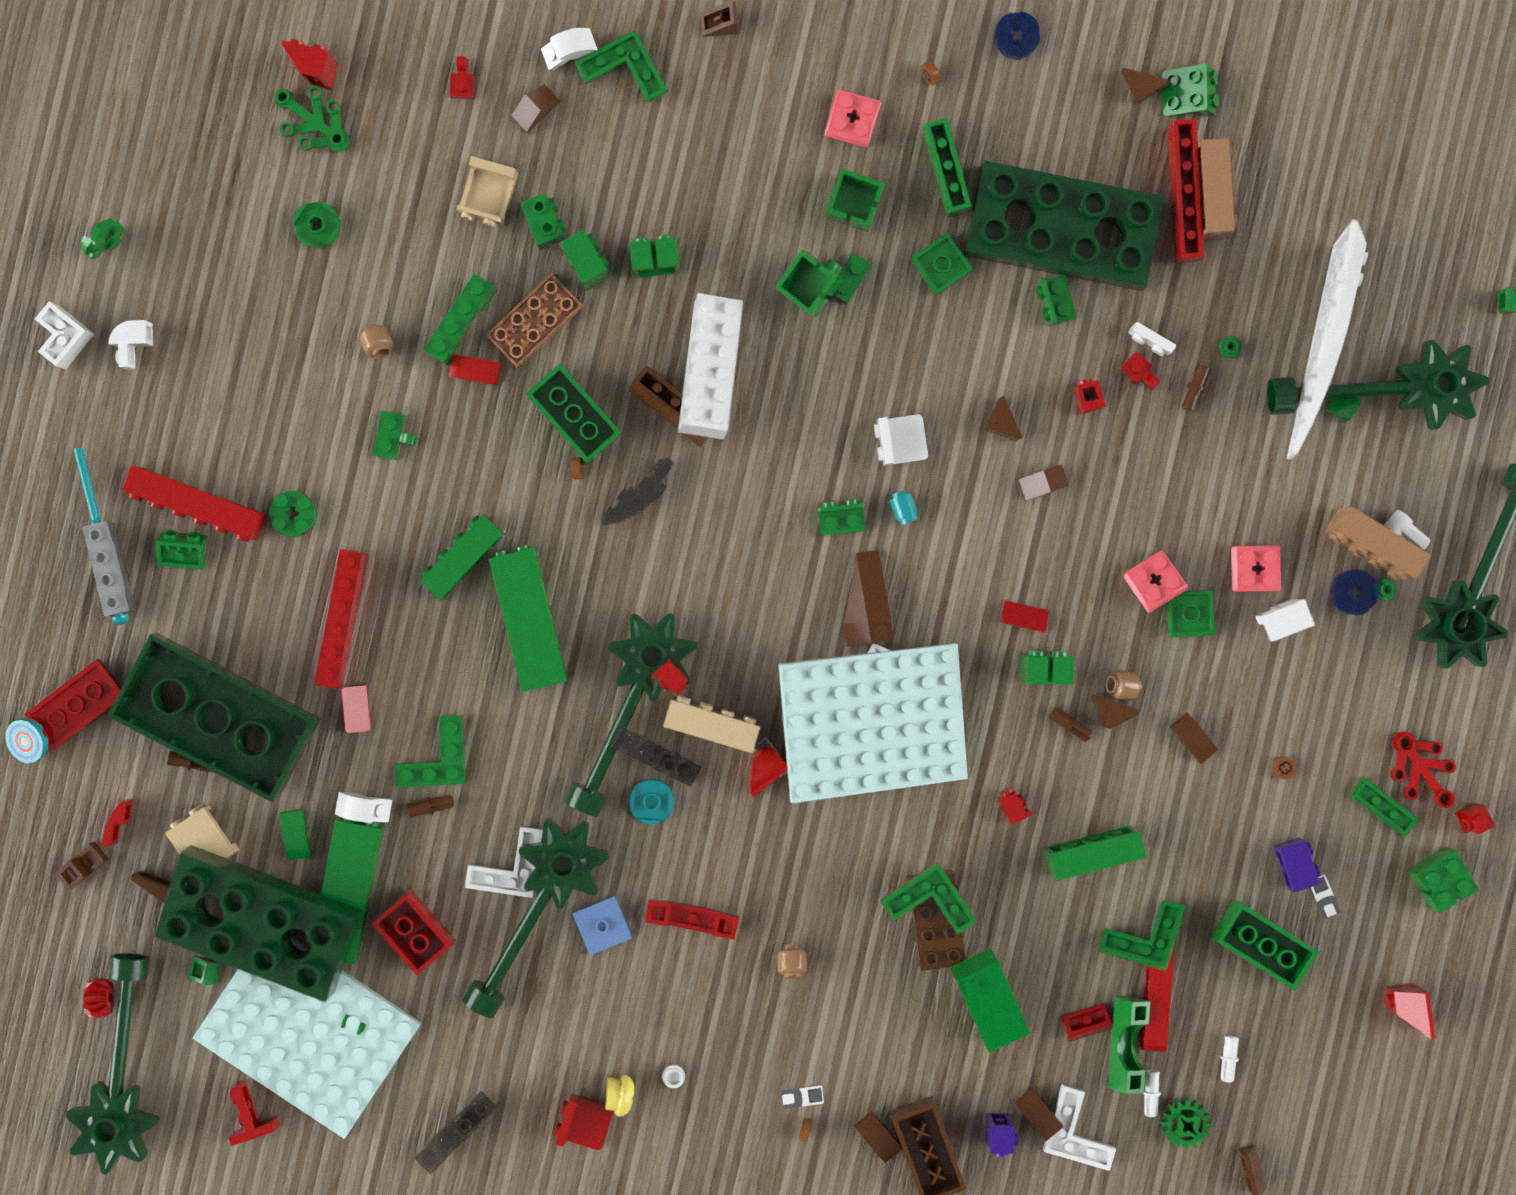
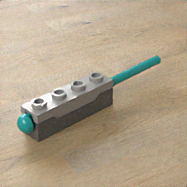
M83 447L75 448L74 453L92 524L82 528L104 616H115L111 620L117 625H123L129 620V614L125 613L136 610L114 522H101Z

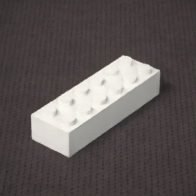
M701 293L697 294L693 308L678 428L680 433L724 439L728 432L743 307L742 300Z

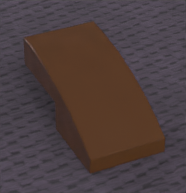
M1187 712L1170 726L1180 742L1187 747L1200 764L1218 750L1203 729Z
M94 841L65 863L55 874L70 891L109 858Z
M1030 1088L1015 1101L1016 1105L1045 1141H1048L1064 1127L1033 1088Z
M872 1111L854 1125L865 1141L885 1163L903 1149Z

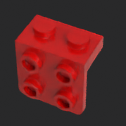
M571 1093L569 1101L564 1100L560 1114L564 1115L562 1123L557 1122L553 1136L557 1137L555 1145L564 1147L565 1142L569 1141L594 1150H601L614 1111L605 1110L604 1103Z

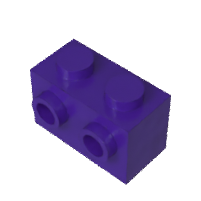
M1296 838L1273 846L1288 890L1295 893L1320 884L1318 878L1321 876L1317 864L1313 863L1311 857L1313 849L1309 842L1302 838Z
M985 1113V1141L991 1154L997 1157H1007L1008 1154H1014V1148L1018 1146L1019 1141L1018 1132H1015V1126L1008 1113Z

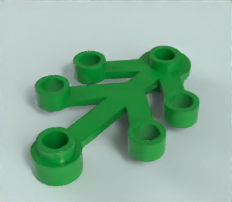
M311 86L307 91L308 96L312 100L314 115L294 101V96L289 90L280 89L275 93L274 100L280 108L291 109L308 122L294 125L289 122H283L280 125V132L283 136L289 138L294 134L317 131L326 136L310 139L308 136L300 137L298 139V146L303 151L329 146L333 151L341 152L349 146V135L345 130L341 129L339 114L341 106L336 100L332 99L326 103V110L331 114L332 129L324 124L321 101L323 92L318 86ZM314 90L319 91V94L316 97H312V92ZM286 94V100L280 101V96ZM332 104L337 105V108L334 111L330 110V106ZM290 126L291 131L284 133V128ZM336 136H341L339 143L334 142ZM308 140L309 145L302 147L303 141Z

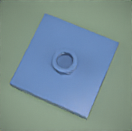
M616 895L573 912L589 955L632 938Z

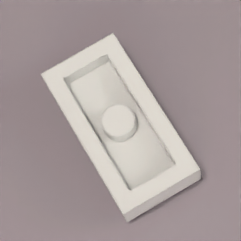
M1139 322L1133 324L1128 332L1132 335L1134 341L1142 345L1146 343L1152 347L1151 350L1160 356H1168L1176 347V344Z

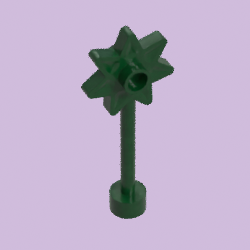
M1430 339L1422 343L1420 363L1402 364L1396 367V373L1403 380L1329 385L1323 400L1405 394L1398 403V408L1400 410L1423 408L1428 429L1436 430L1442 426L1449 413L1464 420L1474 418L1476 411L1469 394L1487 385L1489 378L1468 370L1471 346H1461L1446 355L1440 346ZM1293 377L1270 378L1268 380L1266 396L1271 415L1292 414L1296 411L1302 387L1296 388Z
M1515 463L1509 464L1501 482L1502 486L1511 491L1469 588L1464 580H1455L1451 584L1446 600L1433 597H1423L1420 600L1431 621L1414 634V639L1416 641L1437 644V665L1440 668H1450L1461 656L1476 667H1485L1487 665L1486 642L1506 638L1509 634L1505 628L1490 619L1499 601L1498 595L1489 594L1482 596L1516 518Z
M672 613L667 614L654 627L649 625L638 614H632L629 618L631 638L614 641L607 646L610 652L625 661L616 684L618 686L631 684L585 785L574 782L565 800L567 805L593 817L599 816L607 797L598 792V789L644 690L652 702L658 699L662 686L658 683L661 679L659 677L654 679L652 675L670 659L688 678L685 684L688 685L690 683V677L684 669L681 660L696 650L698 644L696 641L675 638V615Z
M547 818L543 823V842L520 846L519 854L535 867L526 880L524 889L526 891L538 890L485 983L473 980L462 1001L475 1013L487 1018H494L505 999L497 989L551 897H553L555 906L558 909H562L573 889L592 896L597 895L599 887L591 870L606 862L609 858V852L587 845L589 829L587 821L580 822L565 833L551 818Z
M118 953L111 955L109 978L120 981L109 1086L107 1087L102 1081L97 1082L91 1087L90 1106L73 1107L65 1114L66 1118L81 1131V1134L70 1148V1154L75 1156L95 1152L100 1172L104 1175L108 1174L115 1167L120 1156L136 1162L144 1160L148 1156V1151L141 1134L153 1128L160 1121L157 1115L137 1110L141 1090L139 1085H133L123 1093L135 981L146 980L148 974L149 957L142 954Z

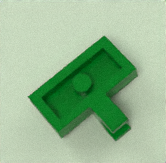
M852 253L844 267H841L830 258L826 267L844 279L833 296L847 304L872 265L855 253Z
M387 411L381 412L373 451L374 456L397 460L400 443L416 446L418 437L403 433L405 415Z

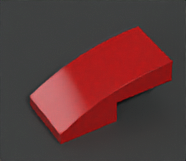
M453 354L449 377L497 386L501 363Z
M132 799L121 801L114 809L105 827L101 845L113 846L118 844L120 825L130 822Z

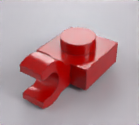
M457 56V74L450 73L451 99H474L475 76L468 74V59H466V56Z
M1137 351L1119 368L1135 384L1141 380L1150 390H1153L1160 383L1156 376L1148 372L1153 366Z

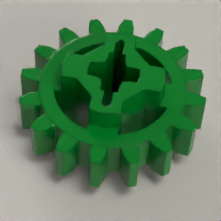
M1187 1097L1184 1098L1183 1103L1175 1099V1106L1170 1103L1167 1104L1170 1110L1169 1112L1163 1111L1162 1113L1166 1119L1160 1120V1123L1166 1126L1161 1129L1164 1135H1167L1166 1139L1169 1142L1174 1141L1173 1144L1177 1148L1182 1144L1185 1150H1188L1189 1144L1197 1148L1196 1142L1198 1141L1204 1144L1205 1142L1202 1137L1204 1135L1210 1136L1206 1128L1212 1127V1124L1206 1121L1211 1118L1208 1112H1205L1206 1108L1203 1105L1198 1106L1199 1103L1195 1099L1190 1103ZM1181 1118L1189 1123L1191 1129L1183 1124Z

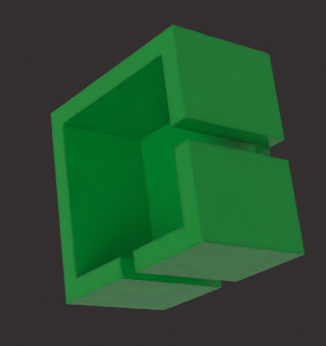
M841 168L825 217L843 224L845 220H848V226L868 232L885 183Z
M583 229L560 243L587 291L610 278L608 273L611 270L609 263L603 253L598 255L597 251L600 249L591 233L587 235Z
M671 235L657 236L655 241L642 237L636 238L634 242L629 243L632 270L635 278L680 273L675 237L671 238Z
M801 250L775 288L806 313L817 317L829 301L826 296H833L844 279L830 268L824 266L825 264L812 254Z
M1028 650L1027 655H1021L1020 682L1026 684L1052 683L1053 685H1074V657L1068 656V652L1050 651V655H1045L1044 651Z
M1448 847L1441 849L1407 870L1416 886L1422 889L1420 893L1429 908L1438 913H1442L1457 904L1456 898L1463 900L1479 891L1478 886L1457 851Z

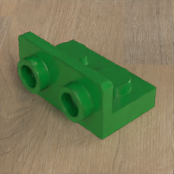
M1065 274L1049 279H1041L1037 283L1036 294L1039 300L1042 299L1044 305L1042 309L1044 321H1048L1049 326H1054L1077 319Z
M858 499L847 500L845 505L836 506V502L822 503V508H818L820 536L866 531L864 503H859Z
M175 530L162 532L156 539L157 566L203 570L205 567L204 545L208 541V536L200 535L197 532L177 533Z

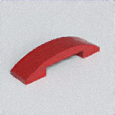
M649 899L645 922L661 926L670 925L735 940L739 917L704 907Z

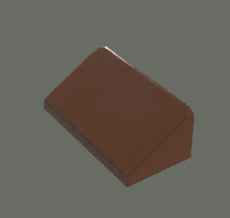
M1255 1145L1239 1148L1238 1151L1249 1192L1251 1195H1262L1266 1185Z

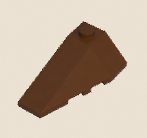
M879 550L856 553L844 619L847 647L894 640Z

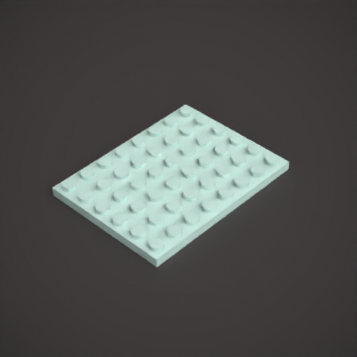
M957 643L779 664L790 802L798 803L968 779Z
M290 936L295 947L303 951H310V948ZM238 969L193 1036V1039L345 1139L420 1027L421 1022L343 970L335 993L325 1003ZM348 1014L350 1017L346 1020L345 1027L341 1028V1023L345 1015ZM360 1022L366 1024V1027L363 1030V1032H361V1034L358 1035V1027L360 1025Z

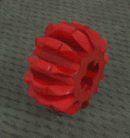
M96 978V980L87 982L83 990L84 997L82 998L85 1014L94 1018L110 1015L115 1006L113 983L109 979Z

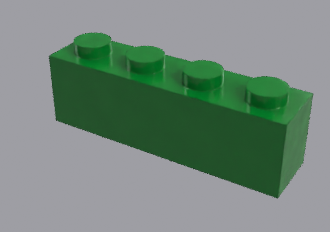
M943 118L925 123L922 132L946 218L967 213L972 206L948 119Z
M486 515L475 516L468 524L470 528L465 533L461 532L452 541L454 545L450 550H443L437 557L439 561L434 567L430 565L421 574L423 578L420 583L439 600H444L505 535Z

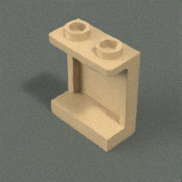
M471 156L469 161L470 172L461 203L457 205L456 210L466 220L474 221L476 218L483 220V224L490 227L503 226L518 173L515 168Z
M201 805L195 807L188 812L190 817L184 821L182 818H179L169 825L172 829L165 833L179 855L180 852L191 845L226 859L240 849L236 843H230L209 812L212 809L210 805L203 808Z

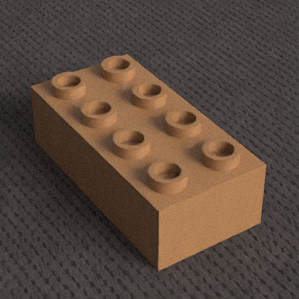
M1229 138L1201 140L1198 143L1203 241L1224 240L1237 228L1238 219L1237 215L1234 214L1233 205L1236 204V193L1232 191L1235 172L1231 168L1230 160L1233 158V146L1229 144Z
M1354 507L1338 509L1324 533L1330 536L1328 538L1330 541L1349 547L1348 551L1357 557L1362 555L1368 559L1367 563L1377 569L1383 568L1388 571L1387 575L1396 581L1400 579L1405 581L1408 579H1418L1432 556Z

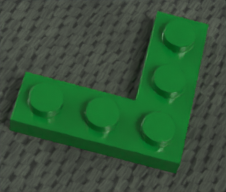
M635 30L575 61V65L585 84L627 64L647 103L668 93Z
M463 715L439 716L441 762L395 764L396 787L466 783Z
M938 862L880 900L893 921L933 896L957 934L977 922Z
M1163 900L1150 940L1105 928L1098 948L1099 952L1166 971L1186 907Z

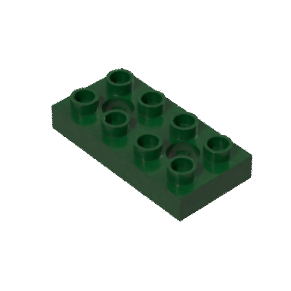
M984 160L980 170L964 256L1058 275L1065 274L1068 277L1142 291L1148 284L1165 196ZM1015 204L1025 206L1032 215V226L1030 225L1022 231L1011 228L1005 220V209L1007 210ZM1103 222L1112 223L1120 230L1121 243L1114 248L1109 249L1101 246L1095 237V228Z
M159 633L149 635L107 717L270 802L280 798L321 720L320 717ZM178 682L185 690L186 701L180 709L171 710L165 705L162 693L168 683ZM258 724L268 734V745L261 752H252L246 747L243 736L246 728Z
M191 845L180 852L154 937L326 1003L335 993L362 910ZM206 896H215L220 899V906L226 913L223 919L216 918L208 912L205 905ZM292 929H301L307 933L308 942L312 945L310 951H303L294 946L290 938V931Z

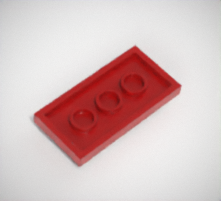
M97 659L24 715L35 720L43 727L44 730L42 732L48 738V747L51 751H54L113 706L122 687L101 659Z

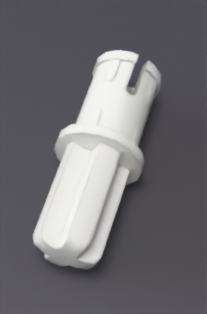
M1224 1035L1223 1055L1220 1056V1059H1222L1220 1079L1228 1083L1234 1081L1236 1062L1239 1061V1058H1237L1239 1038L1237 1036Z
M1153 1069L1145 1071L1144 1114L1148 1117L1158 1115V1098L1161 1095L1159 1091L1160 1071Z

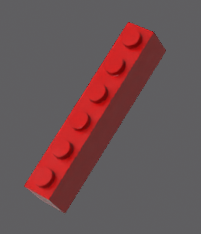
M1196 119L1173 120L1167 127L1175 263L1198 262L1204 257L1197 124Z
M131 465L122 491L129 493L128 497L140 502H142V499L151 501L150 506L161 510L167 507L172 509L171 514L182 518L188 515L193 517L192 522L203 526H206L207 523L215 526V531L227 534L228 531L236 534L235 538L245 542H249L250 539H258L266 518L264 513L136 465Z
M345 549L339 550L314 685L334 689L343 687L368 554Z

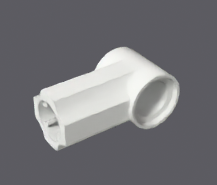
M1396 510L1383 525L1422 550H1425L1429 545L1430 539L1413 525V520L1400 510Z

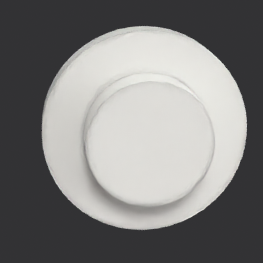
M678 1065L666 1067L662 1075L664 1084L669 1088L680 1087L685 1080L684 1070Z

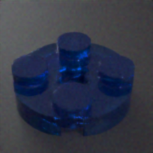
M1011 12L1004 15L995 28L993 40L997 49L1004 56L1014 60L1028 57L1039 44V24L1032 15L1026 12ZM1020 30L1022 32V40H1014L1011 32H1018Z
M1357 569L1347 570L1335 577L1331 587V597L1339 611L1349 615H1361L1370 611L1369 609L1378 601L1379 586L1376 580L1367 572ZM1353 586L1360 590V594L1356 595V599L1353 598V595H1350V590H1352Z

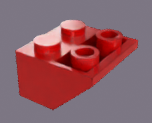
M291 39L290 42L282 40L281 45L298 72L309 85L328 90L333 89L338 63L326 47L318 44H313V47L306 46L304 42L296 39Z

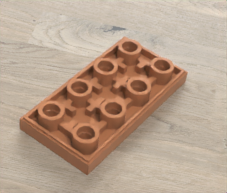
M551 273L499 321L486 336L518 369L584 306Z

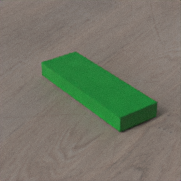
M1365 777L1361 778L1349 794L1403 837L1407 836L1419 820Z

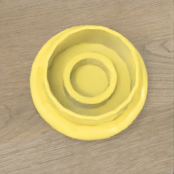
M622 1075L620 1079L607 1078L605 1110L614 1111L618 1117L626 1115L633 1103L632 1097H634L635 1086L629 1076Z

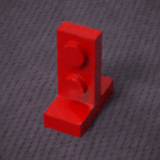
M246 1080L236 1082L230 1088L231 1101L233 1104H236L239 1112L237 1114L239 1124L244 1127L234 1131L228 1137L231 1146L274 1132L280 1126L278 1117L262 1122L259 1121Z

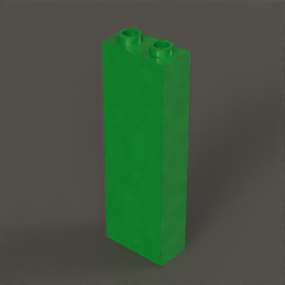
M529 545L516 547L517 552L509 554L507 550L496 552L493 558H489L522 692L569 680L536 548H530Z
M340 817L335 820L321 895L362 910L345 963L355 964L360 956L385 826L379 825V822H359Z

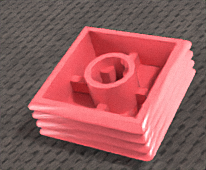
M838 89L825 136L868 148L881 101ZM855 114L856 118L859 120H855L854 123H851L850 118L847 116Z
M1279 545L1231 547L1233 592L1281 590V552ZM1256 563L1260 566V571L1257 572V575L1256 571H1252V566H1256Z
M1163 550L1155 553L1124 574L1125 581L1148 613H1151L1186 591L1188 586ZM1152 577L1160 579L1159 586L1156 583H1150Z

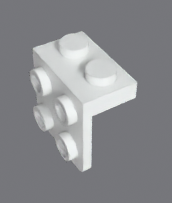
M917 414L888 419V417L878 418L877 424L874 425L875 438L880 440V447H877L879 461L883 460V466L925 460L928 457L921 415Z

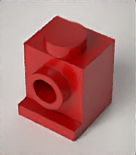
M1091 378L1078 381V386L1073 389L1079 408V415L1106 407L1099 380L1092 382ZM1085 392L1090 393V400L1084 398Z
M670 659L652 675L654 679L657 677L661 679L658 683L667 692L671 690L677 696L688 687L685 684L688 678Z
M1012 787L1003 790L1000 793L1001 796L997 798L1011 825L1032 815L1028 808L1024 809L1027 804L1021 793L1017 795Z
M1473 803L1455 812L1466 834L1469 832L1481 834L1495 827L1485 805Z

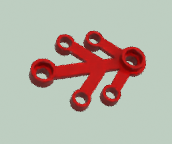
M1398 732L1392 740L1393 748L1397 751L1395 767L1390 771V777L1396 781L1405 779L1406 772L1404 767L1408 756L1412 764L1408 786L1403 789L1404 797L1410 800L1418 798V784L1421 774L1435 794V804L1442 808L1453 806L1455 803L1454 794L1449 790L1443 789L1428 768L1439 769L1444 773L1451 774L1456 770L1455 762L1448 759L1440 761L1422 758L1415 750H1426L1430 754L1439 755L1443 751V745L1437 741L1424 742L1415 740V737L1410 732ZM1405 738L1406 745L1402 747L1400 741ZM1434 744H1437L1438 750L1436 752L1432 751V746ZM1449 762L1451 764V768L1449 770H1446L1445 765ZM1397 770H1400L1401 776L1399 778L1395 777V772ZM1413 789L1414 794L1410 797L1408 791ZM1442 794L1446 797L1443 802L1439 799Z

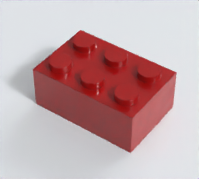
M412 889L372 923L375 929L416 976L456 941Z

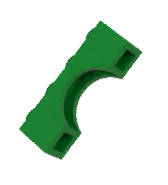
M474 273L424 348V351L447 366L453 354L459 349L467 328L474 318L486 308L497 289Z
M1133 995L1115 996L1108 1087L1123 1094L1144 1093L1146 1070L1138 1061L1135 1042L1139 1030L1143 1026L1149 1025L1151 1001Z

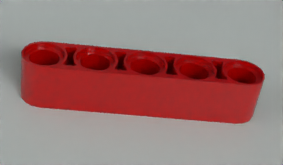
M1175 945L1166 971L1146 966L1143 999L1151 1002L1149 1025L1141 1028V1050L1165 1052L1167 1049Z

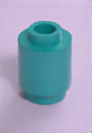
M905 490L892 495L893 499L890 500V504L896 520L900 521L901 525L918 519V511L911 493L906 494Z

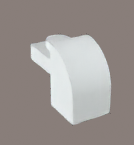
M574 28L552 36L550 38L551 42L541 48L549 70H556L569 60H579L598 50L590 28Z
M132 320L122 322L114 328L109 338V344L118 347L115 358L120 368L134 370L135 347L153 346L152 323L146 320Z
M339 792L335 815L359 822H389L392 800L389 798L367 797L360 793Z

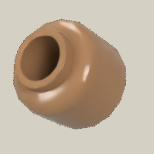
M368 325L359 338L366 355L370 358H386L391 353L394 345L387 328L382 325Z
M1117 670L1107 678L1106 689L1113 699L1130 701L1134 700L1141 692L1142 683L1136 673Z
M796 944L785 945V949L777 953L779 974L784 975V979L802 978V974L807 971L806 952L798 949Z

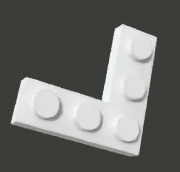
M527 826L520 827L514 870L469 864L465 888L533 898L535 890L526 891L524 884L535 867L524 859L518 851L523 844L542 842L543 829Z
M1061 1084L1053 1113L1064 1127L1048 1141H1045L1043 1151L1110 1171L1116 1148L1112 1145L1073 1134L1085 1091Z

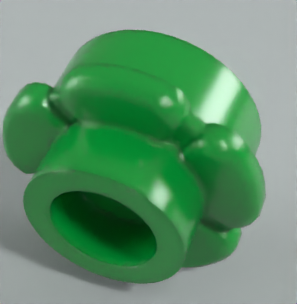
M1227 336L1226 339H1222L1219 343L1220 353L1225 358L1237 357L1239 350L1242 349L1241 342L1236 340L1234 336Z
M1388 578L1381 579L1374 587V592L1380 600H1392L1397 591V585Z

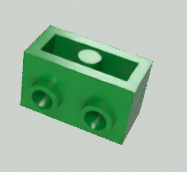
M543 193L521 202L539 249L565 240L563 233L567 231L562 219L557 220L554 212L558 211V208L553 198L549 199L547 194Z

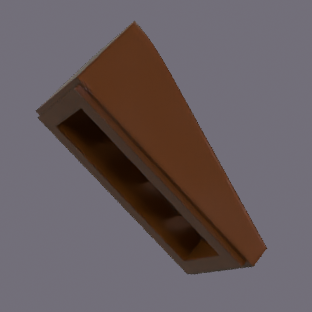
M138 871L131 875L130 880L165 903L170 881L143 871Z

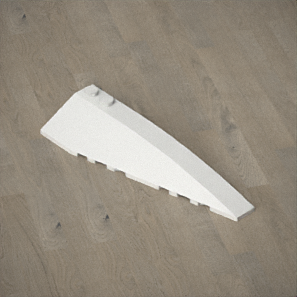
M1355 220L1351 221L1332 248L1287 459L1290 460L1300 450L1325 397L1347 333L1357 287H1360L1363 280V273L1360 272L1368 257V252H1365L1367 243L1358 221Z

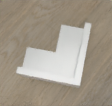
M50 301L35 318L37 322L52 333L38 352L55 366L63 369L68 368L94 336V333L62 307Z
M1291 599L1270 607L1271 610L1256 615L1258 624L1264 625L1270 641H1276L1315 625L1305 599Z

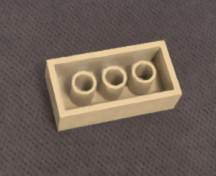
M678 695L677 698H672L663 727L753 753L760 730V723H757V718L748 715L740 718L734 716V711L722 708L721 712L713 710V705L701 701L699 705L690 703L691 698Z

